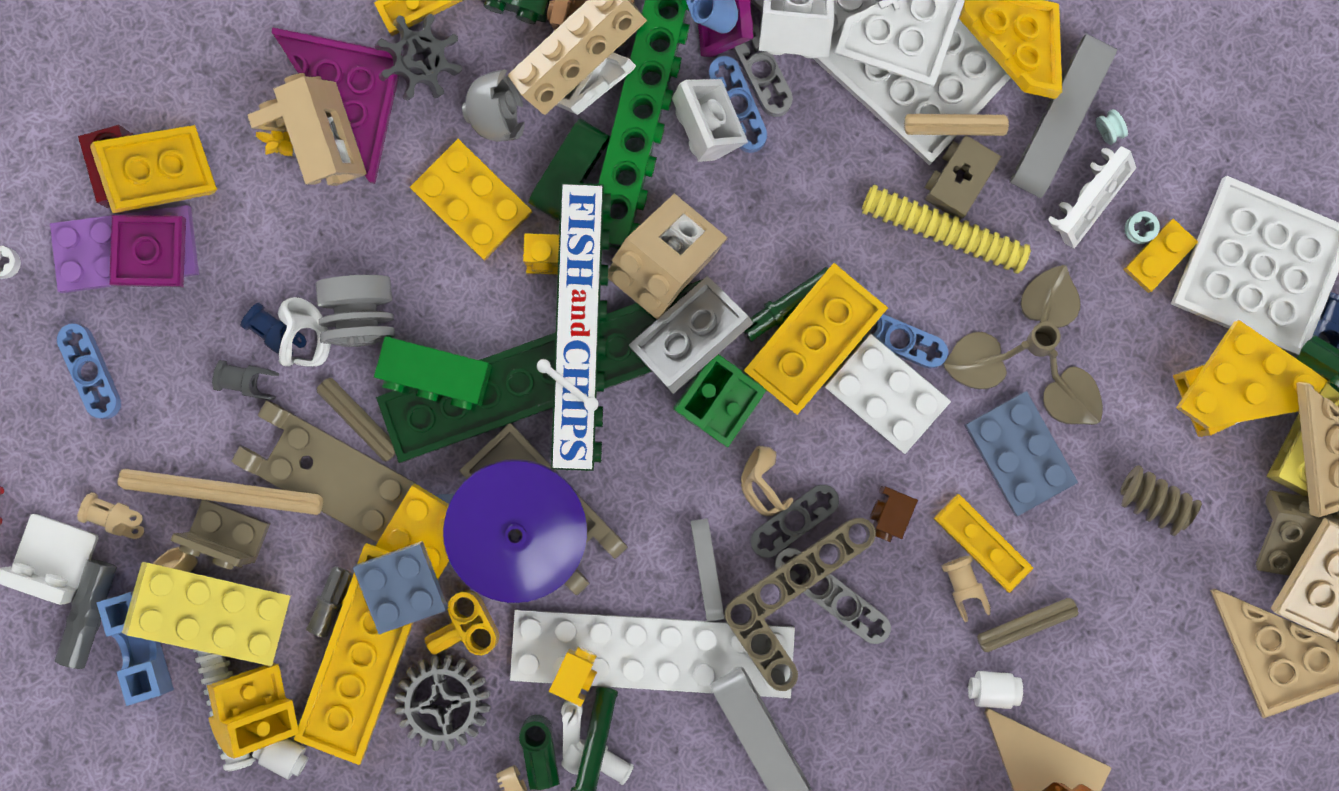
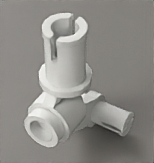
M565 701L561 709L563 716V760L561 765L568 772L578 775L585 740L580 739L583 706L580 707ZM606 745L601 772L618 781L619 784L624 785L634 765L608 751V746Z

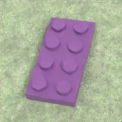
M185 205L117 214L185 217L184 277L199 275L190 206ZM112 215L50 223L58 292L68 293L112 287L109 285Z

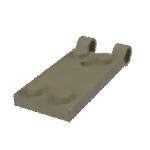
M266 400L258 416L283 429L284 432L268 459L240 445L231 462L282 490L319 494L323 498V513L378 542L410 487L414 483L416 484V482L279 405ZM304 456H310L313 459V465L310 469H304L301 466V459Z
M509 423L459 471L467 479L477 470L504 460H527L542 464L550 469L551 465L516 427ZM577 493L586 517V544L594 537L616 559L628 546ZM514 529L520 536H522V532L520 530ZM576 568L575 572L564 584L575 595H579L590 582Z

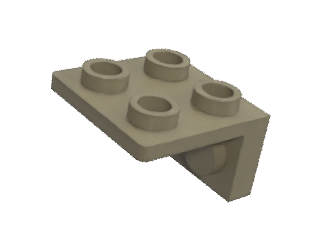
M1269 490L1265 504L1273 521L1256 561L1257 570L1290 576L1324 517L1339 524V511L1322 517H1315L1310 515L1308 497Z
M202 500L190 532L173 533L171 541L180 544L179 550L186 554L197 557L200 554L214 557L212 563L232 570L234 566L242 568L243 565L255 563L270 523L218 503Z

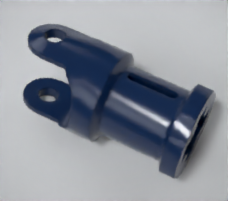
M1330 292L1312 338L1314 335L1319 337L1320 333L1327 336L1332 346L1339 349V294Z
M258 302L249 309L243 317L240 326L246 331L250 329L264 340L265 346L279 354L281 341L287 325L264 310L265 307ZM298 331L292 343L298 348H303L306 346L307 341L305 336Z

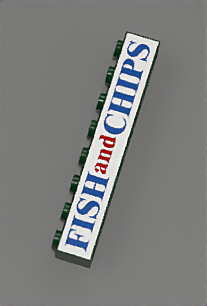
M561 183L554 370L586 396L597 399V392H604L605 371H598V357H605L606 336L599 335V321L607 320V300H600L601 286H608V265L602 264V250H609L610 229H603V215H610L611 193H604V184ZM554 379L551 469L594 471V462L601 463L602 441H595L596 427H603V406H598L595 411L586 410L584 402Z

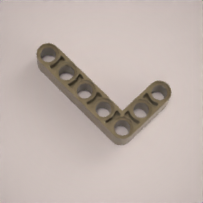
M854 518L846 521L733 598L726 605L724 617L727 624L766 682L777 691L791 689L798 680V671L764 619L869 548L876 537L875 528L869 520ZM854 524H859L865 528L866 538L861 544H855L849 538V530ZM825 544H831L837 550L836 560L829 565L825 564L819 556L820 549ZM796 564H802L808 570V578L802 584H796L790 578V570ZM767 584H774L779 590V598L773 604H765L760 597L761 589ZM745 604L749 608L750 618L746 623L736 624L732 621L731 610L735 605ZM758 634H765L770 640L769 649L762 654L753 652L751 648L752 638ZM785 664L789 667L790 677L786 682L775 683L772 680L771 672L776 665Z

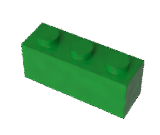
M385 336L374 378L383 380V388L403 392L404 386L418 389L416 393L418 397L437 401L438 395L452 398L450 405L471 410L472 404L482 406L492 365L487 362Z

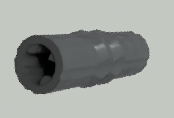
M87 559L77 592L71 603V610L66 618L65 629L54 660L57 664L73 669L85 668L101 622L96 602L106 600L117 569V566L96 559Z

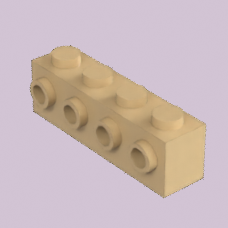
M587 0L508 74V77L519 93L542 114L546 115L647 20L631 0Z

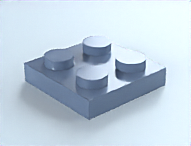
M423 541L356 564L353 567L378 634L446 611L448 608Z

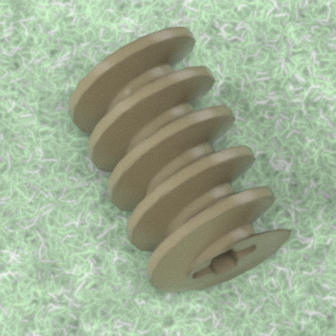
M1140 465L1135 466L1128 473L1120 490L1121 495H1123L1122 507L1126 508L1132 501L1135 502L1134 514L1138 515L1141 511L1147 509L1146 521L1151 522L1156 516H1159L1158 528L1163 529L1168 523H1171L1170 535L1176 536L1181 530H1185L1194 521L1202 505L1201 500L1193 501L1189 493L1180 495V489L1177 486L1168 487L1166 480H1156L1154 473L1146 472L1143 474V468Z

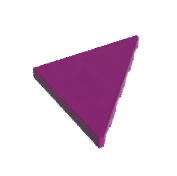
M273 27L272 34L298 74L304 73L306 77L320 76L322 80L336 82L367 173L365 177L370 183L375 184L399 75L396 74L390 75L385 81L379 79V74L383 70L390 69L393 66L391 54L387 51L376 50V48Z

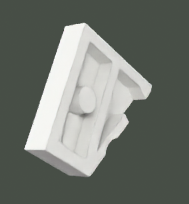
M613 52L558 102L556 106L576 115L580 114L631 73L636 65L629 58Z

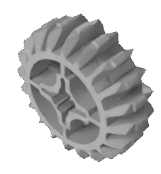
M437 654L431 657V667L425 659L418 661L420 672L415 668H409L406 673L412 681L402 679L398 684L407 693L399 692L395 694V700L405 702V705L395 709V714H406L407 718L399 723V726L405 728L410 724L413 727L407 735L409 739H413L418 733L422 735L419 741V746L424 747L429 739L433 740V751L440 749L442 741H444L448 751L453 750L455 745L454 738L461 746H465L468 743L465 732L475 738L479 732L473 723L478 726H484L487 722L485 717L478 713L489 712L491 708L486 703H480V700L490 696L489 690L480 692L478 690V687L482 686L486 679L481 677L474 682L471 678L478 668L473 666L467 673L462 669L466 665V659L464 658L458 661L456 667L452 666L453 655L451 654L446 655L444 665H441L440 657ZM444 675H449L459 680L468 692L452 691L447 684V679H444ZM433 676L434 684L431 685V697L415 702L416 692L421 682L425 678ZM439 692L444 700L454 701L445 708L447 710L446 713L441 705H430L440 697L438 695ZM471 703L470 713L466 722L453 729L454 708ZM418 713L434 715L438 726H441L442 730L434 729L427 725Z

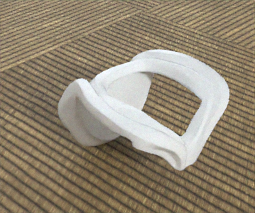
M293 297L286 299L281 303L278 311L279 319L287 325L280 345L279 363L283 366H291L293 363L301 366L322 365L328 357L331 344L320 343V333L328 331L327 327L319 325V319L323 316L313 304L302 298ZM311 328L317 333V347L312 360L292 357V341L300 329Z

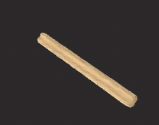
M130 469L121 470L118 478V486L134 491L314 515L320 514L323 506V498L319 494Z

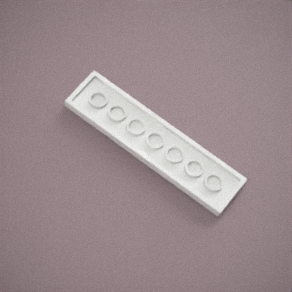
M515 609L510 681L553 683L569 649L576 651L577 647H581L597 655L591 668L597 674L591 686L713 693L710 685L712 682L743 667L760 696L791 698V689L777 691L766 682L727 622ZM768 625L793 661L795 627ZM758 634L752 638L751 648L753 652L762 654L769 649L770 640L767 635ZM779 664L772 669L771 678L775 683H784L789 679L790 669L787 665Z

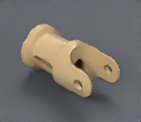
M93 492L87 494L83 499L77 515L79 522L85 523L89 521L105 527L108 533L118 536L123 535L131 539H138L144 534V528L139 526L143 520L142 515L137 511L129 509L127 505L122 503L115 505L101 500ZM131 517L137 518L135 521L130 520ZM137 529L138 533L133 534L132 531Z
M971 555L957 558L941 566L943 572H947L954 588L953 598L965 622H968V616L962 601L969 598L980 599L986 614L990 615V605L982 583H977L970 564L973 561Z

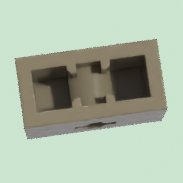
M967 135L963 137L959 144L952 141L942 159L947 161L942 172L940 173L935 170L924 187L929 190L924 200L949 213L952 217H959L960 221L968 213L1002 156ZM959 170L965 172L963 175L964 180L960 184L954 181Z

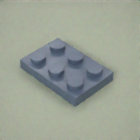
M1027 391L964 425L1015 516L1025 513L1078 483Z

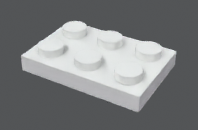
M871 333L825 385L826 389L904 454L908 452L951 402L950 399Z

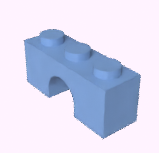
M133 591L96 602L106 637H114L122 653L123 666L121 670L116 672L126 706L161 696L174 690L161 643L122 633Z

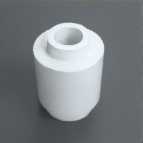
M977 671L975 678L971 677L969 679L968 696L970 699H974L977 707L1011 709L1012 706L1021 705L1023 697L1022 679L1014 677L1012 673Z
M289 738L253 751L252 757L259 760V765L287 780L293 774L299 776L309 757L304 755L306 747Z

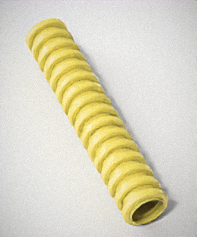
M875 184L870 187L862 206V214L872 213V217L875 219L880 216L885 223L890 220L893 222V226L903 225V230L913 229V234L917 235L921 232L924 238L931 236L934 242L941 240L944 246L953 245L954 250L961 248L965 254L972 252L975 258L982 256L985 262L992 260L995 266L1002 264L1006 270L1013 268V272L1019 274L1024 269L1029 259L1031 249L1028 244L1021 246L1020 241L1014 240V242H1011L1008 236L1001 238L998 232L991 234L987 228L980 230L979 225L974 224L970 226L967 220H964L962 223L957 216H954L953 219L950 218L949 213L939 214V209L929 210V206L926 204L921 207L916 200L912 203L909 202L908 197L898 198V193L888 194V190L885 188L880 191Z

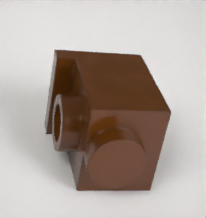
M881 486L879 493L885 496L883 501L877 499L870 519L874 520L873 526L876 537L891 543L893 537L903 539L918 500L886 486Z

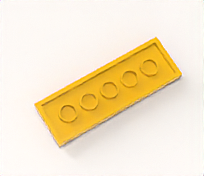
M366 543L357 564L390 552ZM355 572L298 726L299 734L295 735L294 741L360 765L364 759L413 623L378 634Z

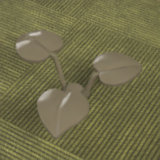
M1066 265L1057 266L1043 272L1029 283L1024 290L1021 298V308L1024 316L1030 320L1040 321L1030 332L1026 341H1023L1012 350L1001 354L1000 343L995 337L985 332H974L959 340L944 362L945 370L957 382L974 389H989L1000 384L1006 377L1007 371L1002 361L1013 357L1025 349H1028L1033 355L1038 357L1048 355L1050 357L1051 376L1055 380V382L1045 388L1043 393L1044 406L1049 415L1065 424L1096 425L1101 421L1103 412L1102 399L1093 377L1078 367L1066 369L1061 377L1058 374L1056 358L1058 352L1055 350L1061 338L1058 328L1072 323L1080 311V297Z

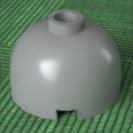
M505 69L493 71L477 78L470 85L466 95V102L462 106L464 119L467 123L471 124L475 132L481 137L495 142L519 139L525 128V122L519 124L517 122V106L523 107L522 96L510 78L505 76L507 72Z

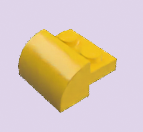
M273 663L272 666L263 665L207 685L213 716L208 717L217 743L227 756L235 759L299 734L293 701L285 696L279 664Z

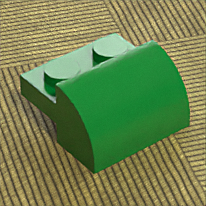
M718 354L698 371L673 410L725 447H729L767 390Z

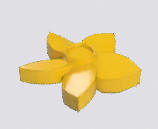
M271 131V134L256 132V137L262 142L267 143L265 146L266 155L279 152L284 156H292L293 146L288 131Z

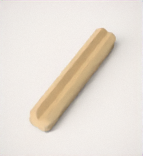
M907 114L904 120V130L907 135L1004 136L1007 134L1009 120L1006 115Z

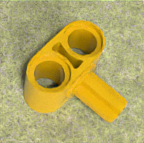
M464 590L451 597L448 603L447 610L452 622L424 638L425 644L432 655H436L462 641L469 652L482 656L488 654L496 647L499 642V632L478 593L472 590ZM462 597L471 599L474 604V612L470 616L460 614L457 609V602ZM476 629H485L489 632L491 636L489 646L480 647L474 642L473 635Z

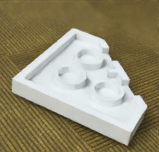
M882 0L846 19L834 54L934 87L965 0Z

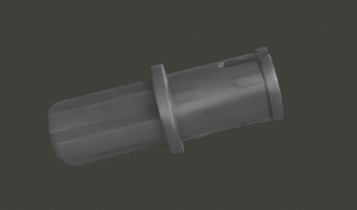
M341 567L332 568L321 596L318 595L316 597L318 603L306 631L319 637H328V632L338 609L342 607L341 601L352 577L348 570Z

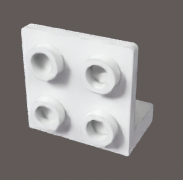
M32 514L28 520L12 566L0 568V584L59 605L72 603L86 561L92 558L98 541V535L38 514Z

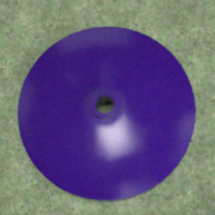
M504 460L477 470L460 485L453 495L445 515L443 537L448 559L454 571L466 585L477 593L496 601L522 603L549 595L560 588L572 576L583 557L587 540V524L584 509L577 493L561 475L549 467L536 462ZM512 529H518L522 532V536H519L516 541L511 540V535L508 534Z

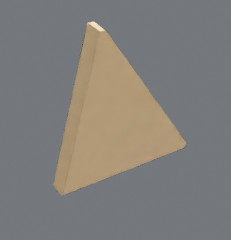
M1298 382L1296 384L1310 515L1322 517L1339 511V407L1315 391L1310 383Z
M1217 589L1210 590L1263 718L1339 692V642Z
M986 707L984 713L988 719L1013 791H1042L1053 782L1063 783L1070 789L1083 784L1093 791L1102 790L1111 771L1110 766Z

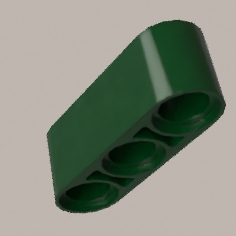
M578 119L534 188L528 203L559 221L561 183L583 184L582 178L586 179L602 154L599 152L600 149L604 151L610 136L583 119Z

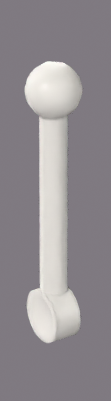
M541 359L538 361L537 370L550 375L584 402L586 410L595 411L598 408L599 403L596 398L588 397L552 369L548 360Z

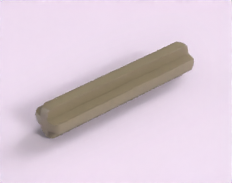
M333 378L325 379L317 387V393L383 461L387 462L396 455L390 437Z
M1066 598L978 634V643L984 652H990L1074 618L1079 614L1078 608L1073 599Z

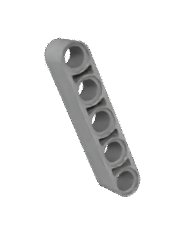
M1087 33L1079 42L1076 48L1078 52L1073 54L1062 76V93L1056 99L1051 98L1045 109L1047 113H1043L1030 139L1032 143H1028L1015 169L1017 173H1013L1009 182L1039 198H1042L1049 188L1117 52V48Z
M740 667L712 682L710 685L719 705L768 791H813L744 668Z

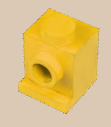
M524 233L523 262L527 266L526 273L558 275L559 235Z
M577 647L576 651L569 649L549 692L581 707L586 696L581 694L580 691L581 689L589 691L597 672L591 668L597 655L581 647Z

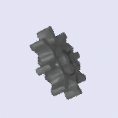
M428 14L423 19V29L419 32L410 30L406 26L404 17L398 16L394 20L393 25L400 33V41L394 44L381 38L375 44L376 50L387 51L393 58L392 68L383 70L379 74V79L385 81L390 75L394 74L402 76L407 84L403 99L407 101L414 97V88L417 83L428 85L433 97L439 98L444 94V89L438 84V73L446 71L456 76L462 71L461 65L449 63L444 56L445 47L454 45L458 41V36L452 34L447 40L443 41L436 39L431 33V25L435 20L432 14ZM422 53L425 59L415 62L412 56Z

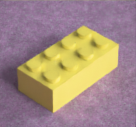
M142 562L122 633L132 637L272 666L290 596Z

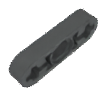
M817 485L792 502L786 510L777 513L755 529L750 538L753 551L761 557H773L834 513L839 505V496L835 489L828 485ZM818 491L822 494L830 493L832 497L828 500L830 507L825 509L821 506L812 511L817 515V518L811 521L808 511L801 507L800 503L806 500L807 506H810L817 501L815 494ZM790 511H799L804 517V525L798 531H790L785 526L784 519ZM778 520L780 529L789 538L783 542L780 535L772 541L774 546L772 550L769 551L765 547L759 549L757 544L761 540L758 535L762 532L766 535H771L776 531L772 524Z

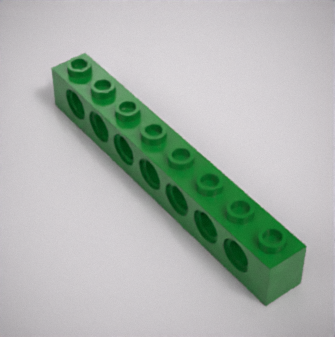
M645 0L642 15L647 21L637 30L630 58L636 67L625 77L599 184H604V193H611V206L623 204L628 209L627 215L622 219H613L609 215H603V229H610L609 247L619 249L625 239L640 226L639 223L634 221L637 209L644 211L648 190L643 189L646 176L652 177L657 157L651 156L654 143L661 144L665 128V124L660 123L662 110L669 111L673 97V90L668 89L671 77H678L682 57L676 56L679 44L686 45L690 24L685 23L687 11H689L686 0ZM669 6L675 8L678 13L675 17L666 19L659 14L660 10ZM657 39H663L670 46L663 52H657L651 48V44ZM648 72H655L661 76L660 82L656 85H647L643 82L642 78ZM640 105H648L652 108L653 113L650 117L641 119L635 116L634 110ZM631 138H640L645 143L643 149L639 152H631L625 145ZM623 171H631L636 175V180L629 186H623L617 181L618 175Z

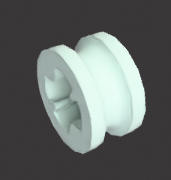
M1116 110L1108 111L1107 117L1101 115L1096 118V126L1107 144H1114L1117 137L1123 139L1128 136L1126 123Z
M1147 211L1134 214L1125 224L1127 238L1136 244H1145L1153 240L1160 230L1157 217ZM1143 219L1146 221L1145 226L1149 224L1150 231L1144 233L1143 236H1139L1140 230L1135 231L1134 224L1141 222Z

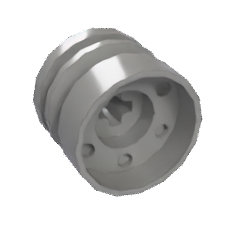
M349 275L326 278L315 283L317 306L334 309V314L319 319L320 326L335 327L334 330L320 333V343L334 344L341 347H361L383 341L385 336L395 337V328L378 326V324L394 320L392 313L377 311V306L392 301L390 277L383 275Z

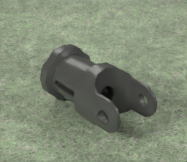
M219 360L213 373V390L221 391L224 388L240 391L243 396L266 400L276 399L274 395L261 393L257 388V380L259 374L279 376V373L250 365L247 368L231 366L227 364V361Z

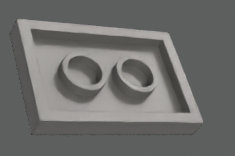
M706 276L632 341L629 347L674 394L750 327L753 322L719 286Z

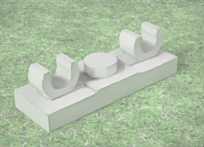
M1120 146L1114 154L1112 150L1103 148L1101 154L1105 160H1108V163L1103 166L1093 162L1090 164L1095 177L1091 182L1083 186L1076 205L1072 208L1070 204L1061 202L1059 207L1067 216L1062 220H1057L1050 216L1048 220L1052 228L1060 232L1065 244L1075 249L1135 171L1136 165L1130 150Z

